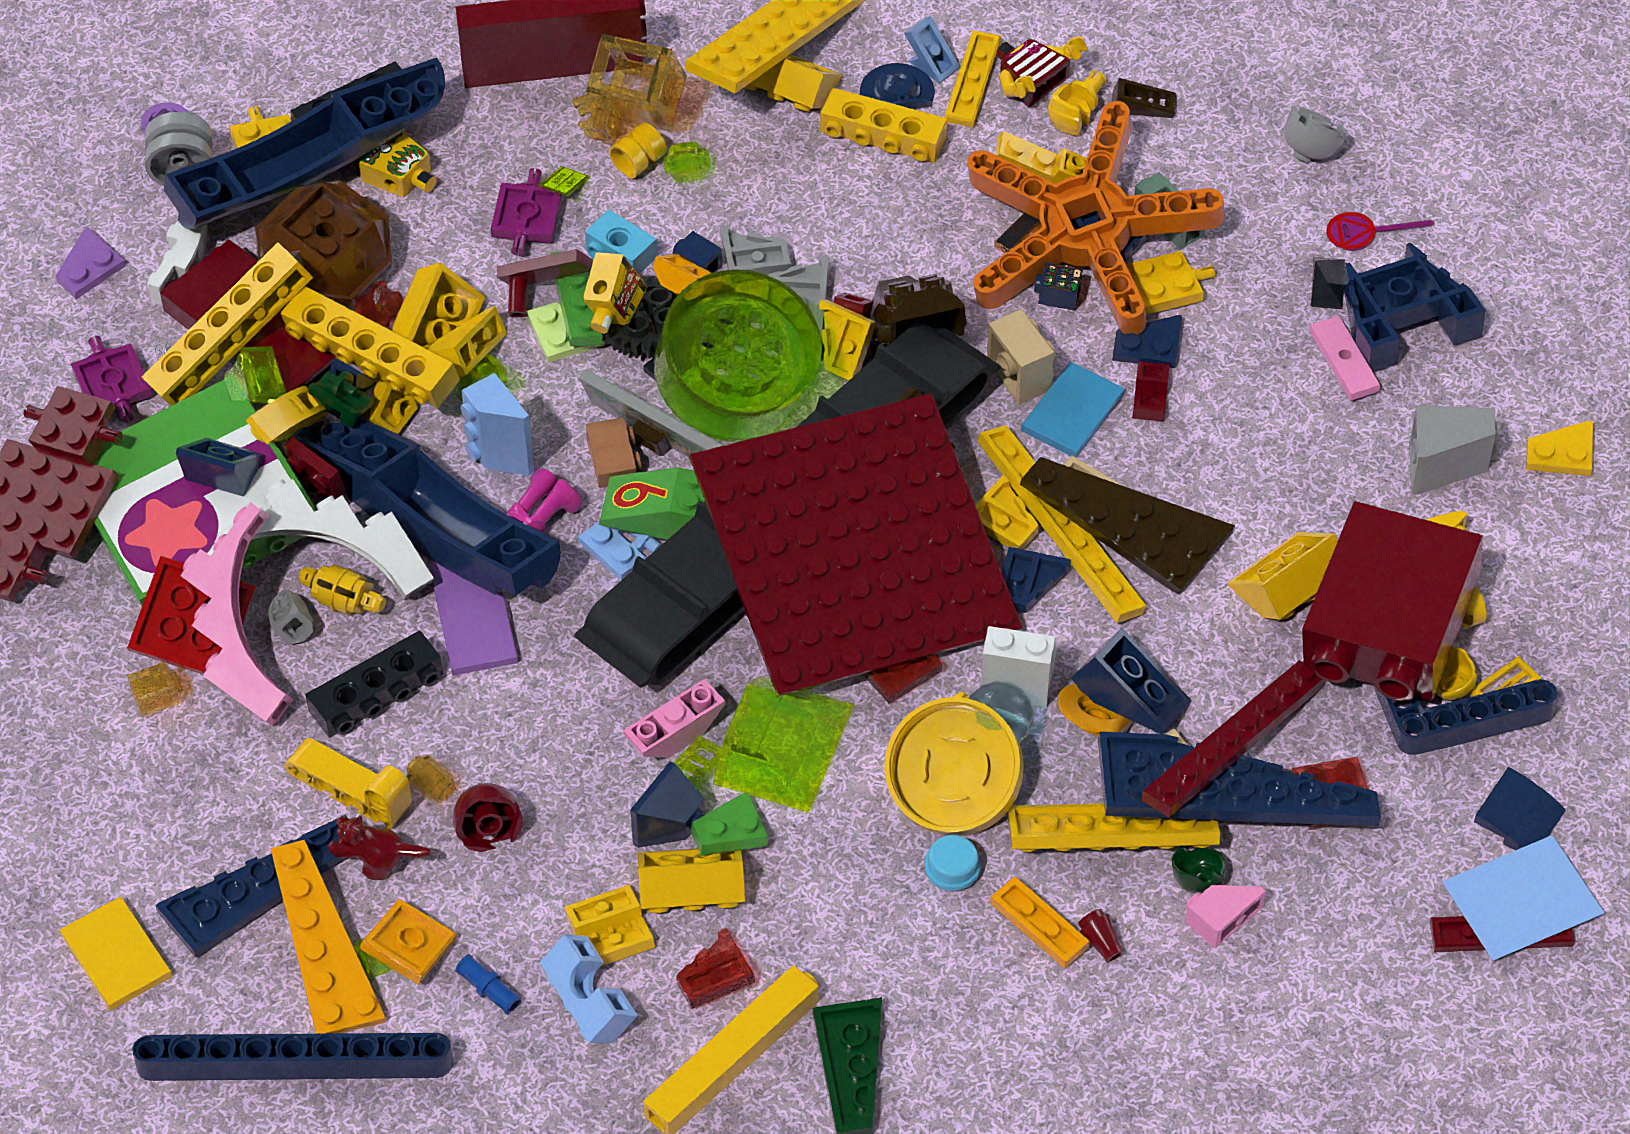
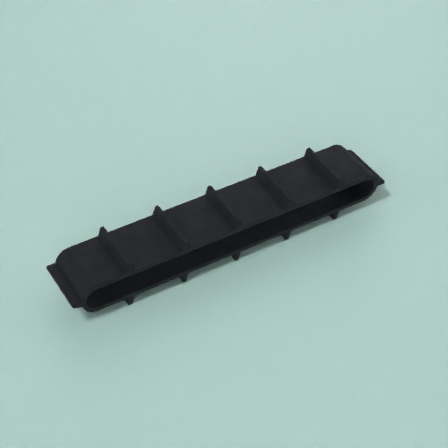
M934 320L928 324L919 321L910 326L887 348L880 344L871 362L830 398L827 399L824 396H820L816 410L796 427L883 406L888 402H895L907 389L915 387L922 396L932 393L946 429L983 395L991 377L1000 370L1001 366ZM702 501L699 502L695 516L645 560L638 556L635 559L633 570L595 603L586 617L584 626L574 634L577 640L640 688L650 682L653 685L663 683L696 653L702 656L706 651L708 642L745 610L707 505Z

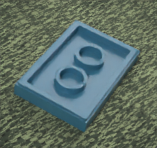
M1070 361L1022 423L1021 431L1069 456L1077 458L1124 396L1125 388Z

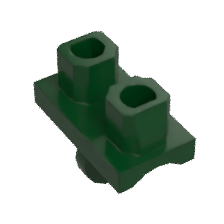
M328 371L318 382L311 383L308 387V393L320 401L326 408L325 411L330 412L335 409L340 412L341 422L348 427H353L362 419L363 413L371 408L374 403L373 397L352 385L354 376L348 371L342 372L339 376Z

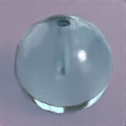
M996 680L981 685L970 695L969 699L983 703L997 712L1012 729L1019 743L1027 738L1033 725L1034 710L1031 700L1022 688L1011 682ZM975 711L977 723L988 730H1003L989 716Z

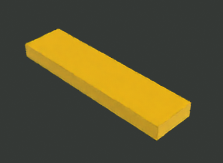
M972 30L944 118H947V123L974 128L996 59V51L1001 43V35Z

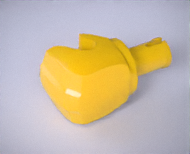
M1092 70L1084 81L1076 80L1069 84L1066 83L1052 94L1047 111L1055 128L1071 135H1079L1082 122L1086 126L1089 125L1091 112L1098 104L1096 93L1107 82L1102 72L1099 71L1096 75L1097 70Z

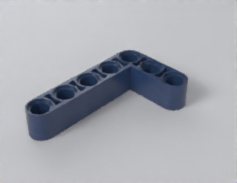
M1540 679L1423 709L1418 696H1413L1408 701H1397L1382 695L1374 685L1375 693L1396 744L1402 752L1409 755H1418L1545 723L1554 715L1558 694L1557 688L1553 683Z

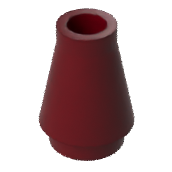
M1096 909L1088 913L1078 922L1081 928L1080 933L1090 941V944L1102 955L1106 963L1124 954L1110 915L1104 914L1102 909Z

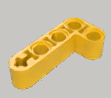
M311 738L304 739L284 764L285 769L291 776L320 792L324 790L332 794L330 796L332 799L347 807L352 805L359 809L358 813L374 822L379 820L386 824L387 829H391L412 804L409 781L396 767L386 765L376 774Z

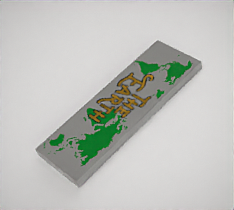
M588 369L584 370L579 377L592 404L617 418L623 417L624 421L633 427L638 420L664 434L669 447L687 457L692 453L724 446Z

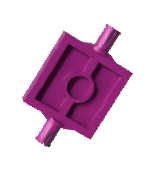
M534 168L529 170L527 182L519 184L501 182L490 229L491 237L513 239L511 253L516 256L517 252H519V256L524 254L526 241L553 242L563 196L561 192L539 184L542 171L536 168L535 172Z
M95 336L96 343L93 337H91L88 343L93 353L85 359L71 363L79 388L82 393L111 401L116 407L115 410L118 409L122 422L128 423L127 415L131 422L134 420L135 415L130 405L153 397L150 385L142 378L144 372L132 344L105 349L100 336Z

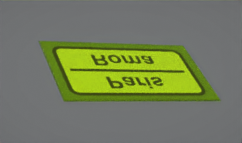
M560 166L537 186L569 196L591 176Z

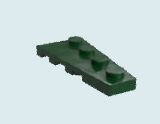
M882 997L812 1008L835 1134H872Z

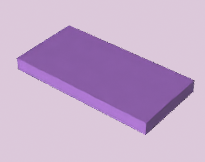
M436 562L430 563L429 568L434 578L432 583L452 676L517 664V654L503 592L500 591L495 595L452 573Z

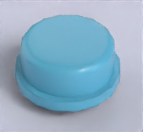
M946 835L937 839L931 845L924 860L925 874L929 881L938 888L947 891H960L970 887L978 879L981 871L980 856L975 846L965 837L958 835Z

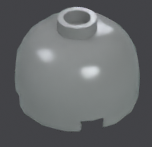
M1293 106L1285 124V139L1288 145L1295 150L1293 154L1295 157L1305 162H1310L1312 158L1322 160L1334 155L1341 147L1347 135V130L1340 124L1337 129L1332 127L1330 124L1332 119L1304 107H1300L1298 111L1296 106Z

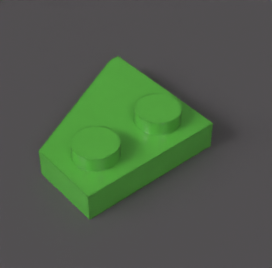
M748 792L742 793L692 822L691 834L700 855L767 846L768 835Z

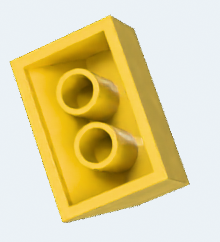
M790 54L744 88L757 91L759 87L768 91L766 96L772 99L784 101V98L794 101V107L810 112L811 108H821L832 88L837 86L843 74Z
M1297 532L1227 582V585L1263 618L1276 619L1277 621L1287 619L1294 614L1293 609L1297 606L1314 600L1338 539L1333 533Z
M698 848L637 852L641 909H648L650 913H662L668 911L669 907L683 906V910L693 911L703 908V905L717 904L719 908H732L738 906V902H745L741 850L700 855Z

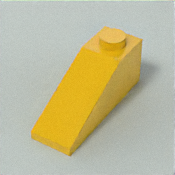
M492 306L437 339L428 350L453 362L458 376L462 377L466 376L507 335V331L496 306Z

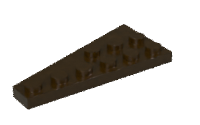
M1040 457L1020 482V485L1178 595L1235 527L1233 524Z

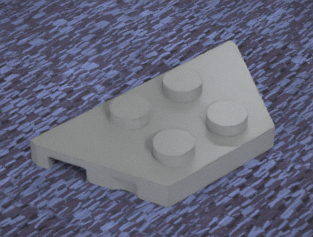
M829 256L820 257L819 263L804 268L802 264H798L786 271H777L764 277L760 334L814 360H820L821 330L824 325L823 310H819L820 300H826Z

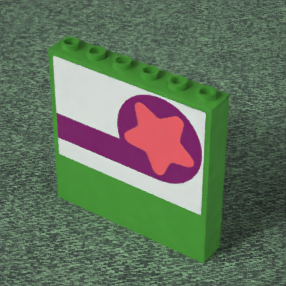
M233 375L122 430V440H119L120 443L116 445L106 441L94 465L114 470L119 477L93 525L141 608L160 555L185 563L193 553L197 554L200 549L211 556L214 552V541L218 539L217 534L234 524L233 519L241 508L247 507L251 502L258 508L262 507L264 511L268 509L264 502V496L268 494L266 489L279 480L283 479L287 483L293 479L314 512L317 511L276 443L267 445L265 442L262 443L257 440L251 433L250 429L252 427L246 420L256 411ZM204 438H210L264 454V460L243 497L185 480L176 456L177 447ZM279 535L251 540L243 560L242 569L250 567L258 560L272 553L280 552L286 546L309 536Z

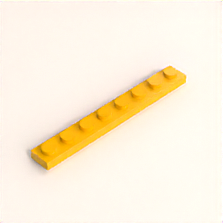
M1004 425L980 432L977 440L979 445L1002 475L1008 477L1012 488L1021 497L1067 559H1071V565L1114 621L1120 623L1143 615L1146 604L1094 537L1020 485L1022 477L1035 464V461L1008 426Z

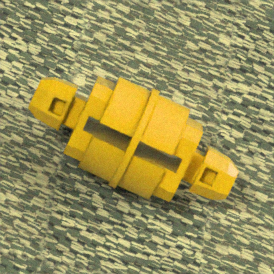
M334 564L330 567L322 565L318 570L304 567L300 571L298 577L300 583L311 588V596L317 598L319 604L330 608L334 612L339 611L350 616L354 613L362 615L365 610L375 613L384 610L386 599L373 591L374 584L368 582L364 575L354 572L351 568H344ZM351 592L356 593L355 597L350 595Z

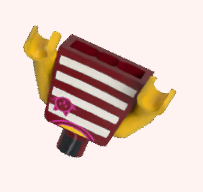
M1074 37L1066 45L1060 47L1044 45L1033 39H1028L1017 48L1008 42L1002 43L996 51V56L1001 59L999 81L1003 94L1006 97H1018L1030 108L1069 78L1070 59L1078 60L1081 57V52L1088 50L1083 37Z

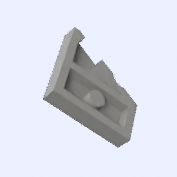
M720 226L729 279L768 275L777 271H786L791 267L786 240L764 237L761 234L748 231L747 236L730 232L729 226Z

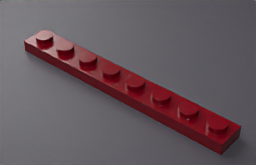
M1300 660L1297 661L1145 788L1141 801L1170 817L1325 686L1326 680L1315 675L1310 666L1303 665V662Z

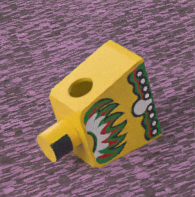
M404 132L372 150L359 162L361 181L403 198L415 187L429 193L437 182V178L430 174L431 166L428 152Z

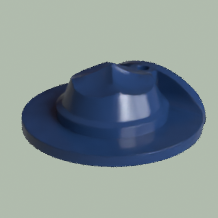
M890 63L871 70L863 78L859 92L862 96L911 109L932 106L935 90L932 80L921 69L909 64Z

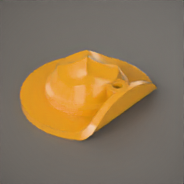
M1076 684L1068 685L1059 692L1057 705L1061 713L1072 723L1076 724L1078 728L1099 737V732L1126 733L1133 721L1093 703L1086 694L1080 691Z

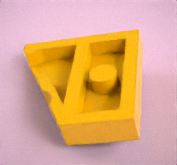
M827 299L820 300L819 310H823L825 329L821 330L822 342L825 346V353L823 354L825 370L849 381L861 370L877 322Z

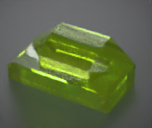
M272 346L241 347L237 361L224 373V380L231 401L249 400L258 403H270L286 394Z
M492 354L486 355L466 376H463L460 386L455 393L456 396L463 402V389L494 373L507 387L508 380L504 367Z

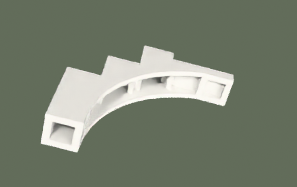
M283 479L279 480L266 489L268 494L264 496V502L268 509L266 511L262 507L260 509L269 517L252 540L269 536L302 535L337 543L351 549L375 565L392 582L404 600L432 584L434 579L392 512L385 516L382 512L377 513L365 521L367 527L363 528L343 496L337 499L330 496L316 505L318 510L314 512L293 479L287 483ZM233 525L221 530L217 537L219 538L223 534L227 535Z

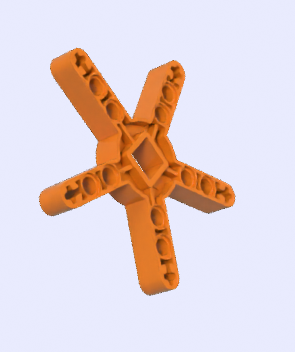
M1121 101L1109 102L1104 106L1082 175L1066 178L1057 184L985 150L975 151L967 160L971 185L975 189L1039 219L1041 223L1039 230L975 276L973 283L976 301L981 307L986 309L1000 307L1035 282L1037 274L1043 275L1046 262L1052 264L1064 262L1074 266H1089L1121 332L1138 335L1143 332L1147 324L1145 305L1120 252L1125 248L1132 236L1208 230L1219 227L1225 219L1223 195L1216 189L1206 188L1126 196L1121 187L1116 184L1131 135L1130 110ZM1097 211L1101 221L1074 230L1070 220Z

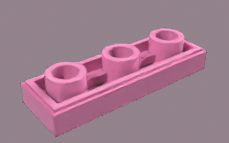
M1339 316L1310 324L1309 332L1350 401L1379 392L1380 384Z

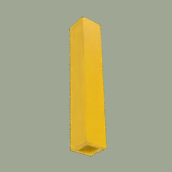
M792 965L643 1101L644 1117L663 1134H675L819 1002V985L816 979L806 971L801 972Z

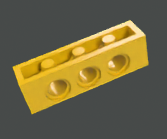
M832 88L820 112V132L826 133L833 138L842 137L853 140L862 146L871 145L882 148L888 153L908 155L917 161L926 160L935 163L947 137V118Z

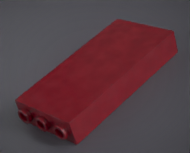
M505 0L455 6L465 88L643 68V57H648L647 41L642 39V37L647 36L645 18H641V16L646 15L644 0Z
M230 239L227 240L220 247L213 249L198 264L191 266L176 281L169 283L160 292L163 310L189 330L258 260ZM287 304L229 360L230 363L275 398H279L302 386L308 388L311 383L318 382L326 372L331 370V361L336 358L334 354L327 350L321 352L306 339H296L286 331V324L280 313Z

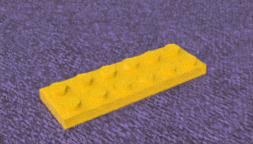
M1104 803L1012 805L1008 811L1012 849H1019L1024 852L1051 848L1058 851H1068L1072 848L1103 850L1107 847H1123L1133 850L1141 846H1157L1163 849H1170L1181 845H1192L1197 848L1220 845V830L1217 820L1105 816Z

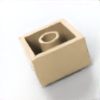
M1020 309L988 323L987 357L1001 366L996 375L1016 402L1020 405L1046 393L1052 386V378L1054 377L1053 363L1056 352L1052 343L1049 340L1045 341L1039 333L1036 322L1032 318L1029 319L1023 310Z

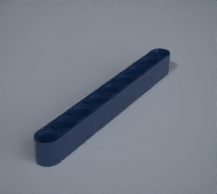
M441 1033L146 1035L137 1039L132 1048L137 1073L141 1078L149 1081L439 1078L447 1075L453 1065L450 1040Z

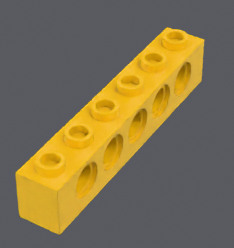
M279 243L275 244L142 378L170 406L196 394L313 277Z
M306 286L291 299L280 313L286 324V331L294 338L306 339L317 350L321 352L327 350L334 354L338 360L348 365L353 364L359 367L368 377H378L384 380L393 390L398 392L403 390L409 393L415 401L422 405L428 403L438 409L460 381L453 362Z

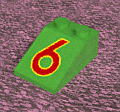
M676 467L610 476L599 525L668 540L695 516L698 503L701 501L705 502L694 470Z

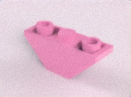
M703 679L623 730V734L643 757L670 758L702 737L724 707L725 700L706 679Z

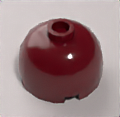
M479 783L469 787L460 795L453 808V826L456 835L469 850L484 852L497 849L491 843L507 839L513 842L522 829L523 816L515 797L506 788L497 784ZM499 832L492 840L483 839V836H492Z

